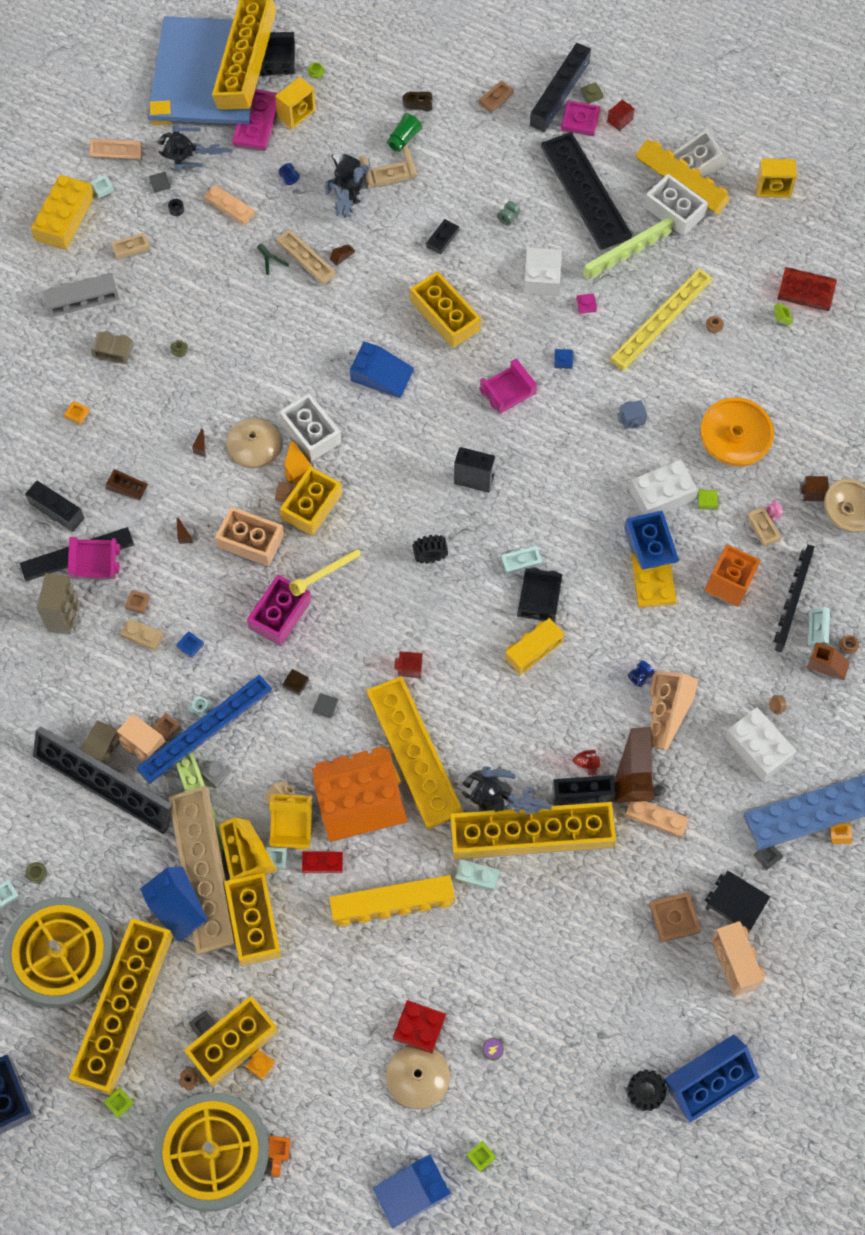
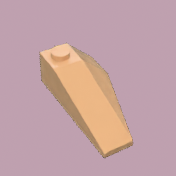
M654 672L650 688V696L653 697V706H650V713L653 714V722L650 724L652 748L668 749L694 700L699 680L684 673Z

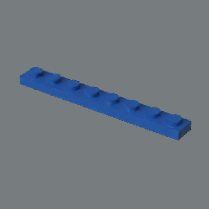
M259 674L137 767V771L150 785L272 691V687Z

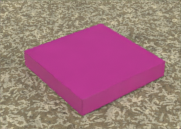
M567 100L561 131L594 136L600 106Z

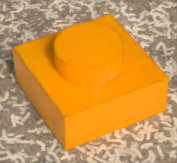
M72 401L64 413V417L81 426L90 410L88 407Z
M842 823L830 828L831 844H852L851 823Z
M258 1049L245 1067L263 1080L275 1065V1061Z

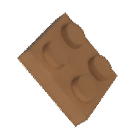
M689 892L649 902L661 943L701 932Z

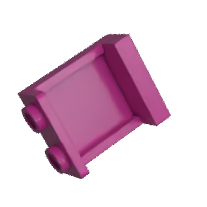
M516 358L510 362V368L487 381L485 378L480 379L479 389L483 396H487L494 410L497 409L502 414L535 395L537 384Z
M69 537V578L116 579V574H119V562H116V555H120V544H117L116 538H112V540H82L77 537Z

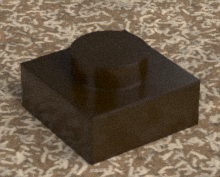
M292 669L282 684L283 688L300 696L309 682V677Z

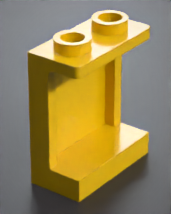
M272 794L269 802V810H271L269 846L277 848L288 847L298 850L308 849L311 843L312 796Z

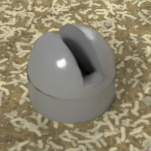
M661 783L655 784L654 799L658 801L665 800L668 795L666 787Z

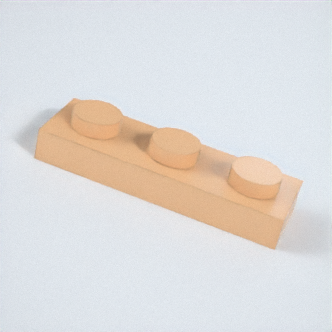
M90 138V156L142 159V141Z
M216 184L204 194L206 201L242 225H245L255 215L254 209Z
M646 801L630 802L625 815L628 818L682 838L689 820L685 816Z

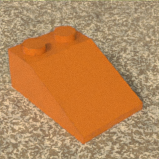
M726 544L704 591L739 607L761 560Z

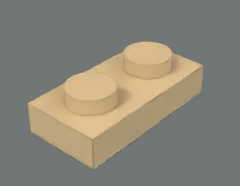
M145 233L111 242L117 260L150 250Z
M764 507L747 513L746 517L763 547L781 540L782 537Z
M130 618L120 633L122 638L153 651H156L164 637L162 631Z

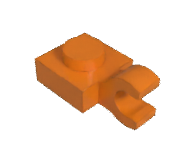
M269 1135L268 1159L273 1160L271 1176L273 1177L280 1176L281 1161L288 1162L291 1138Z

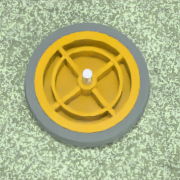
M68 897L46 899L26 909L11 926L3 950L5 970L13 987L27 1000L48 1008L70 1007L89 999L106 982L115 958L114 938L105 918L91 905Z
M202 1093L182 1101L170 1111L162 1122L154 1144L155 1169L162 1186L177 1202L198 1211H220L233 1207L246 1199L262 1180L269 1157L267 1132L258 1114L247 1103L224 1093Z

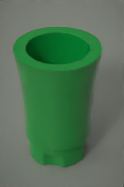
M404 113L387 140L389 147L394 151L400 152L422 130L421 122L412 114Z

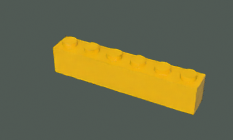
M646 139L635 154V157L663 178L670 174L707 201V208L716 215H719L731 199L727 194L728 191L722 186L716 187L714 185L715 182L709 177L703 178L700 176L702 173L696 168L690 169L687 167L688 163L683 159L677 160L674 158L675 154L669 149L665 151L661 149L662 145L656 140L651 142Z
M450 875L329 897L334 926L338 925V927H347L352 922L368 923L374 918L385 920L391 918V915L396 914L407 916L412 911L428 912L434 907L445 909L451 907V904H455Z

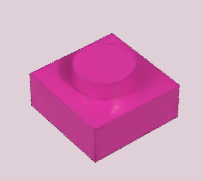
M594 293L576 296L579 314L597 312Z

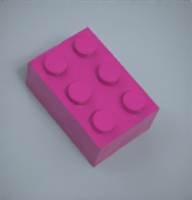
M277 574L247 618V624L250 630L282 646L311 603L310 591L305 590L301 595L295 596L289 588L291 581Z

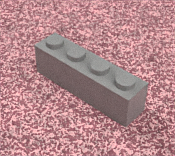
M112 273L86 278L82 281L67 283L66 285L52 287L43 291L51 318L120 300Z

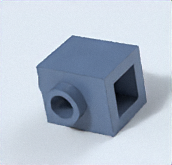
M642 400L625 402L620 406V411L617 413L618 421L623 424L624 429H635L646 423L647 413Z

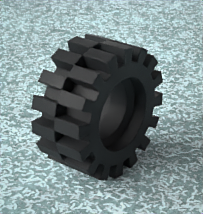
M442 535L423 536L422 539L418 538L412 544L416 562L422 564L424 562L425 564H429V562L435 563L436 560L441 561V559L446 558L445 556H448L446 539Z
M648 1069L642 1072L638 1071L629 1081L627 1096L630 1098L631 1104L635 1105V1108H641L642 1111H652L655 1108L657 1109L666 1098V1082L661 1079L662 1076L660 1074L657 1075L655 1073L656 1071L652 1070L650 1072ZM648 1082L654 1086L655 1094L652 1098L647 1099L640 1095L639 1086L642 1083Z

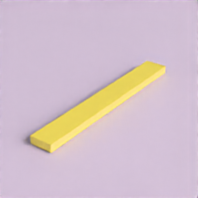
M698 268L610 357V362L624 371L712 282L713 277Z

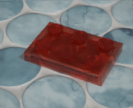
M785 267L777 299L830 311L837 279Z

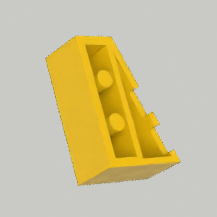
M234 817L219 824L230 880L265 873L266 876L277 871L275 864L249 820Z

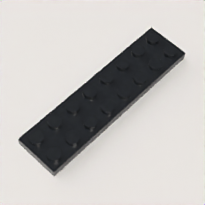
M569 132L541 142L544 154L599 249L602 250L631 239V231L573 133Z
M41 726L35 731L34 758L164 835L169 827L173 804L154 794L151 790L137 784L134 780L122 775L117 770L105 765L102 761L90 756L85 751L78 749L68 741L61 739L53 734V732Z

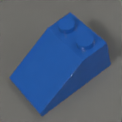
M363 341L350 368V381L401 398L414 371V367L382 347Z
M663 510L626 519L624 530L629 545L642 570L679 562Z
M167 867L140 888L147 906L162 924L171 931L178 942L208 921L183 867Z
M431 1154L412 1163L373 1187L374 1193L392 1229L451 1196Z

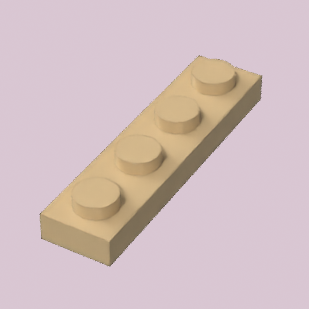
M290 229L276 238L277 244L322 285L336 276V271Z

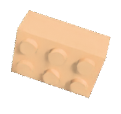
M230 507L215 537L217 548L269 567L284 537L283 525Z
M740 921L718 928L711 938L734 997L758 990L765 977L763 967L757 963L756 950L753 945L750 946L747 939L749 938L748 931L745 926L742 927Z

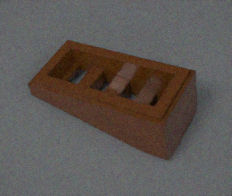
M113 469L105 489L141 500L148 484ZM130 484H133L132 489L129 490V489H128L129 485H130ZM137 486L141 487L138 493L134 492Z

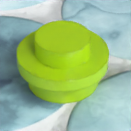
M313 62L308 68L310 77L320 78L324 75L325 71L321 63Z

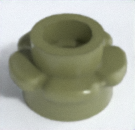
M177 340L171 344L170 349L176 357H183L187 353L188 345L182 340Z

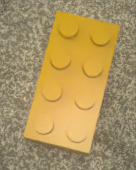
M59 174L31 226L35 241L67 250L95 197L91 183Z
M438 271L409 289L410 302L452 348H455L481 330L482 318Z
M265 873L224 881L241 967L282 958Z
M250 995L189 1045L184 1052L213 1088L277 1035L279 1030L252 995Z

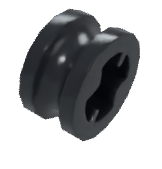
M176 198L169 201L168 208L171 215L180 216L184 213L182 200Z

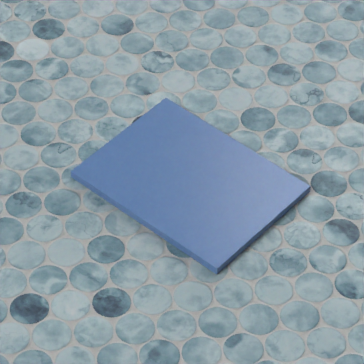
M164 16L150 102L170 100L171 114L150 115L149 103L148 120L249 125L252 103L250 109L218 110L212 97L233 19Z

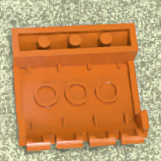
M381 746L371 749L372 753L370 754L366 750L352 754L353 758L350 759L348 755L334 758L331 764L329 760L315 763L316 767L312 768L313 781L329 842L408 822L390 749Z

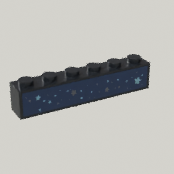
M576 42L531 111V127L542 132L546 131L588 66L591 48Z

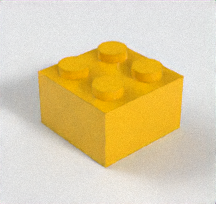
M301 77L292 81L275 96L278 119L291 129L316 111L314 87Z
M761 159L756 176V197L791 198L797 178L796 159Z

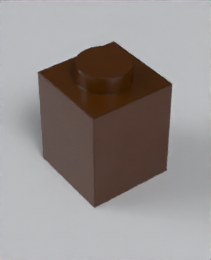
M805 476L803 483H800V494H803V501H824L826 492L829 489L828 476Z

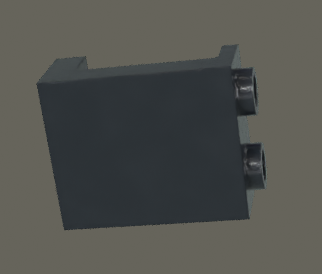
M294 32L270 33L261 66L262 75L295 74Z
M459 447L454 462V484L489 493L494 479L492 468L495 456Z
M535 567L525 568L517 617L546 621L550 618L555 623L563 574L553 570L542 571Z
M727 870L724 876L720 874L715 882V885L718 886L715 892L710 891L707 895L705 909H712L733 923L740 921L742 927L745 926L749 934L771 896Z

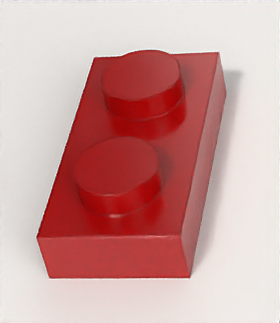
M302 851V873H343V852Z

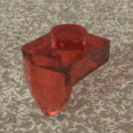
M595 749L582 751L572 759V762L587 769L588 775H596L597 768H600V758L597 756Z

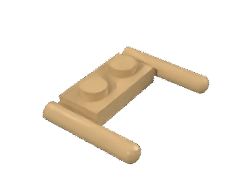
M408 146L402 148L406 163L401 162L374 168L372 171L364 174L369 188L375 185L377 187L405 181L418 176ZM361 155L359 157L361 166L368 165L366 156Z

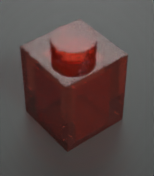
M622 99L608 111L607 122L620 131L633 120L635 109L631 104Z
M399 651V658H395L394 669L398 670V677L421 678L423 653Z

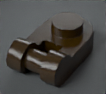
M407 92L402 97L403 106L407 109H423L426 112L432 110L431 92Z

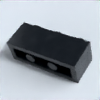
M38 480L25 493L30 505L72 532L85 519L80 507Z
M614 776L553 779L552 793L554 806L614 802L616 795Z

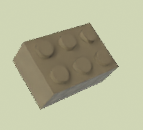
M45 573L37 610L48 632L70 635L72 628H75L76 625L75 613L80 608L77 592H75L69 576Z

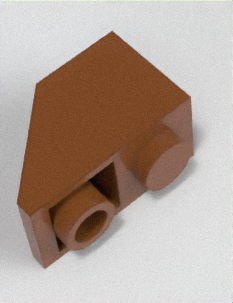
M816 642L807 668L845 680L850 662L835 648Z

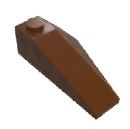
M651 727L631 728L614 780L616 793L614 803L654 801Z

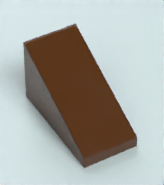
M349 244L335 248L329 259L337 266L355 253V250Z
M201 428L192 449L193 453L206 457L204 429Z
M176 518L179 544L193 543L192 537L181 520Z

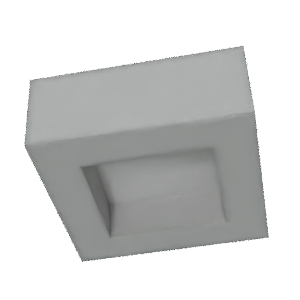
M215 759L201 773L215 788L230 774Z

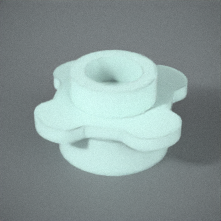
M197 696L192 706L189 707V711L192 714H198L202 718L207 714L208 709L212 707V702Z

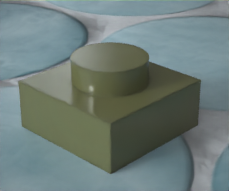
M596 82L581 87V94L588 104L603 99V93Z

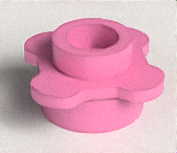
M772 500V503L767 506L766 511L773 522L774 519H779L782 516L783 509L781 504H777V500Z

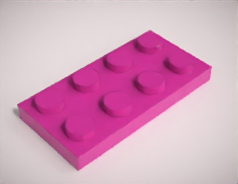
M255 89L249 125L237 124L232 139L233 145L266 151L277 115L276 92Z

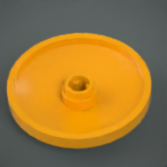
M731 397L717 401L709 407L701 421L700 438L706 451L715 460L728 466L745 467L759 462L766 456L774 440V426L771 418L761 406L745 398Z

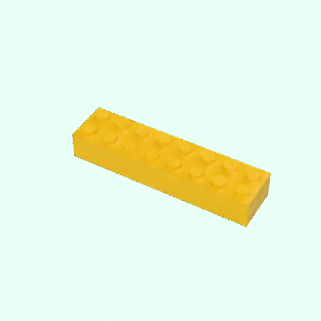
M239 0L212 92V97L218 110L250 109L277 11L273 0Z
M612 802L552 806L551 810L540 808L539 813L525 814L523 809H520V813L515 812L514 809H508L498 812L480 811L450 814L453 860L614 848L616 844Z
M131 918L68 1079L73 1084L110 1096L114 1093L171 944L173 935L170 930Z

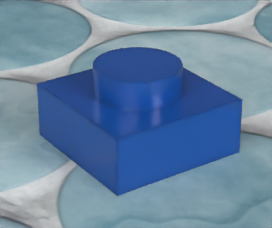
M555 349L554 368L572 369L573 350Z
M188 631L176 644V647L192 659L204 643Z

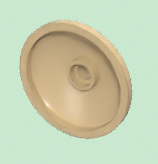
M259 418L246 419L237 423L230 430L226 440L227 451L233 461L241 466L248 468L262 467L271 463L278 456L281 449V436L278 429L269 421Z
M842 479L835 482L827 490L824 499L828 517L838 528L851 533L865 531V484L854 479Z
M407 1046L399 1050L392 1057L387 1068L386 1081L391 1095L398 1103L410 1109H426L437 1104L446 1094L450 1082V1071L446 1060L437 1050L434 1049L431 1054ZM421 1071L422 1076L417 1078L414 1076V1072Z

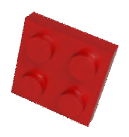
M407 1000L392 1040L432 1054L445 1021L446 1013Z

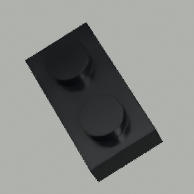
M444 219L426 242V247L441 255L458 233L459 226Z

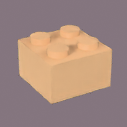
M133 713L117 730L119 741L123 744L122 748L129 754L132 752L138 756L137 759L141 763L166 745L164 737Z

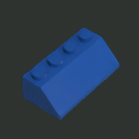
M733 1034L667 1076L664 1080L671 1096L686 1119L691 1123L760 1077L747 1045Z

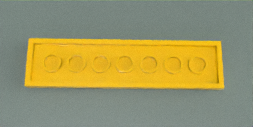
M400 676L367 689V696L426 829L429 830L449 822L450 814L464 813L403 677Z

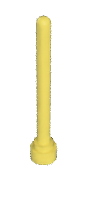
M356 549L309 577L290 582L289 588L295 596L301 595L305 592L308 585L359 557L361 551Z

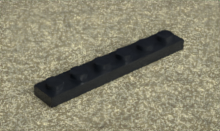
M807 544L805 551L801 550L798 561H801L800 567L796 566L793 577H796L795 583L791 582L788 591L791 597L790 599L786 598L783 607L786 613L785 616L781 615L778 626H781L780 632L776 631L773 640L776 643L774 649L776 651L782 652L785 646L815 546Z

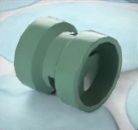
M508 201L504 205V209L497 213V218L502 224L510 226L514 218L521 213V210L516 203Z

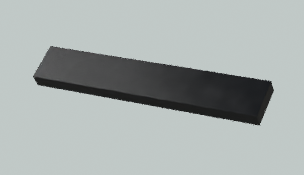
M128 527L90 539L112 540V538H116L117 544H120V550L134 546ZM69 547L21 562L20 567L25 581L45 576V573H53L68 568Z

